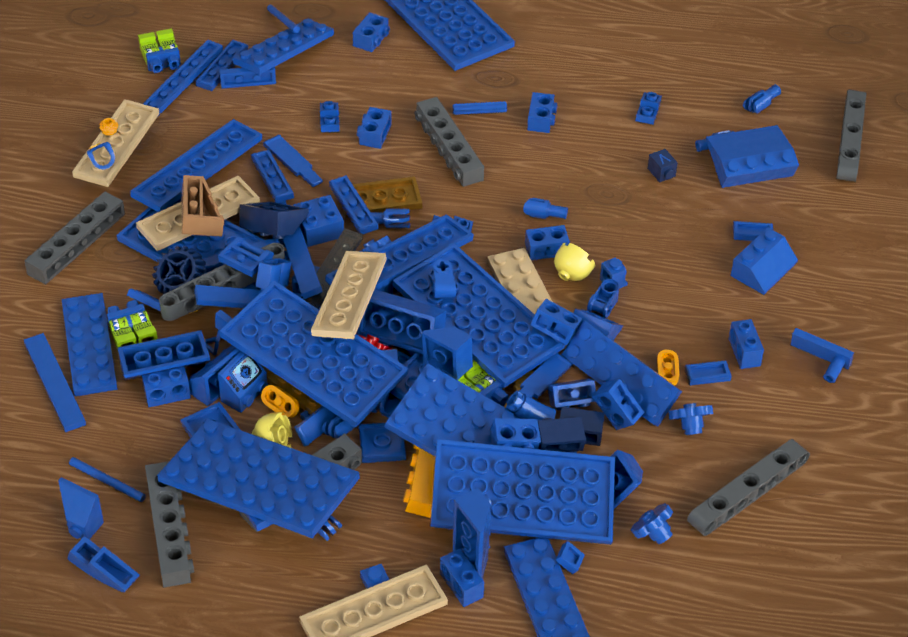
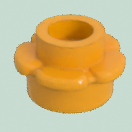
M105 118L100 122L99 128L104 135H113L117 132L118 123L112 118Z

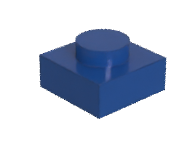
M567 541L562 544L556 561L571 574H574L579 570L585 554Z
M382 563L360 571V577L366 589L389 580Z

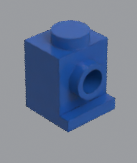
M615 257L602 262L600 280L602 282L606 279H614L619 283V289L628 286V282L625 280L627 271L620 259Z

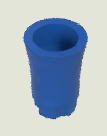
M515 391L509 397L506 409L513 412L520 419H537L539 421L545 418L554 419L556 415L554 408L546 406L519 391Z

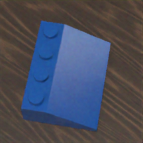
M778 125L706 136L721 188L794 176L799 167L794 148Z

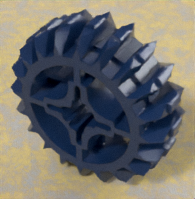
M176 246L174 251L168 248L167 255L162 253L163 258L161 260L156 259L159 265L153 267L156 272L152 275L158 291L165 294L204 275L208 271L205 267L206 262L193 248L189 249L187 246H183L181 249L179 246Z

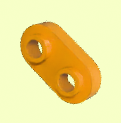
M662 350L657 355V373L675 386L679 380L678 355L672 350Z
M268 385L262 390V402L274 412H282L281 415H286L288 418H293L298 414L299 402L288 392L275 385Z

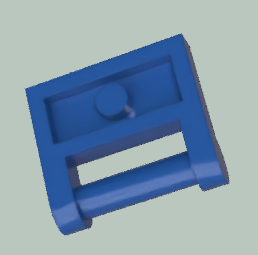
M237 236L218 255V259L220 262L253 277L258 272L259 261L273 259L274 253L268 249L263 250L247 242L245 238Z

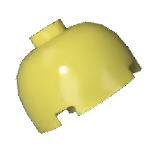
M563 243L554 258L556 270L559 272L558 275L565 281H581L585 279L594 269L595 262L593 259L590 262L587 259L589 254L571 243L568 246H565V243Z
M282 412L269 413L257 421L252 435L291 448V444L287 445L288 437H292V429L286 415H281Z

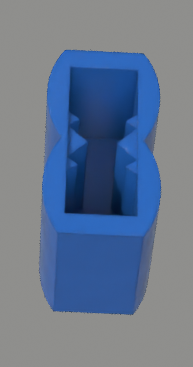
M281 258L259 261L256 287L261 288V291H263L273 281H276L283 287L289 286L292 261Z

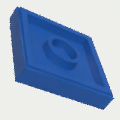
M385 423L360 424L359 436L362 449V463L406 460L404 438L384 427Z

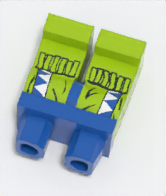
M172 28L156 31L157 42L154 32L138 35L140 51L148 71L159 73L163 68L170 67L172 70L179 68V65H181L180 54Z
M137 300L129 301L126 304L127 308L119 310V307L116 305L108 307V325L117 351L118 347H122L121 345L131 343L133 345L142 343V339L151 337V341L158 339L157 331L152 326L144 305L139 304Z
M473 360V367L458 380L502 406L508 401V394L503 390L502 383L498 380L496 381L485 372L475 360Z

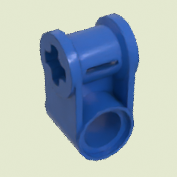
M438 259L433 266L434 299L455 298L456 283L453 277L452 264L446 259Z
M614 279L604 280L597 291L591 296L587 310L590 312L593 310L607 318L618 302L619 283Z

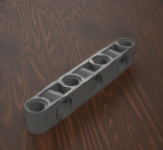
M847 90L836 179L856 182L867 92Z
M271 243L261 248L272 251L274 253L273 258L285 259L284 247L280 243ZM226 264L163 294L159 298L161 316L164 320L173 321L204 307L205 305H196L194 291L196 285L244 288L256 282L257 273L250 277Z
M790 439L697 506L689 514L687 521L703 536L709 535L803 466L808 460L810 453L795 440Z

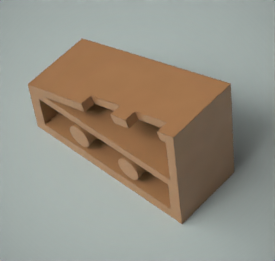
M183 175L182 234L222 237L224 217L220 215L218 205L213 201L212 193L204 176Z

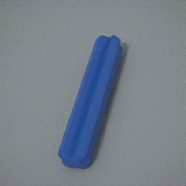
M505 101L453 104L454 115L507 112V102Z

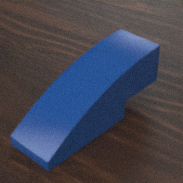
M86 536L71 549L67 558L93 578L124 593L140 576V574L106 547L99 548Z

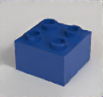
M331 195L293 204L296 207L309 209L308 215L300 224L307 247L344 237V219Z

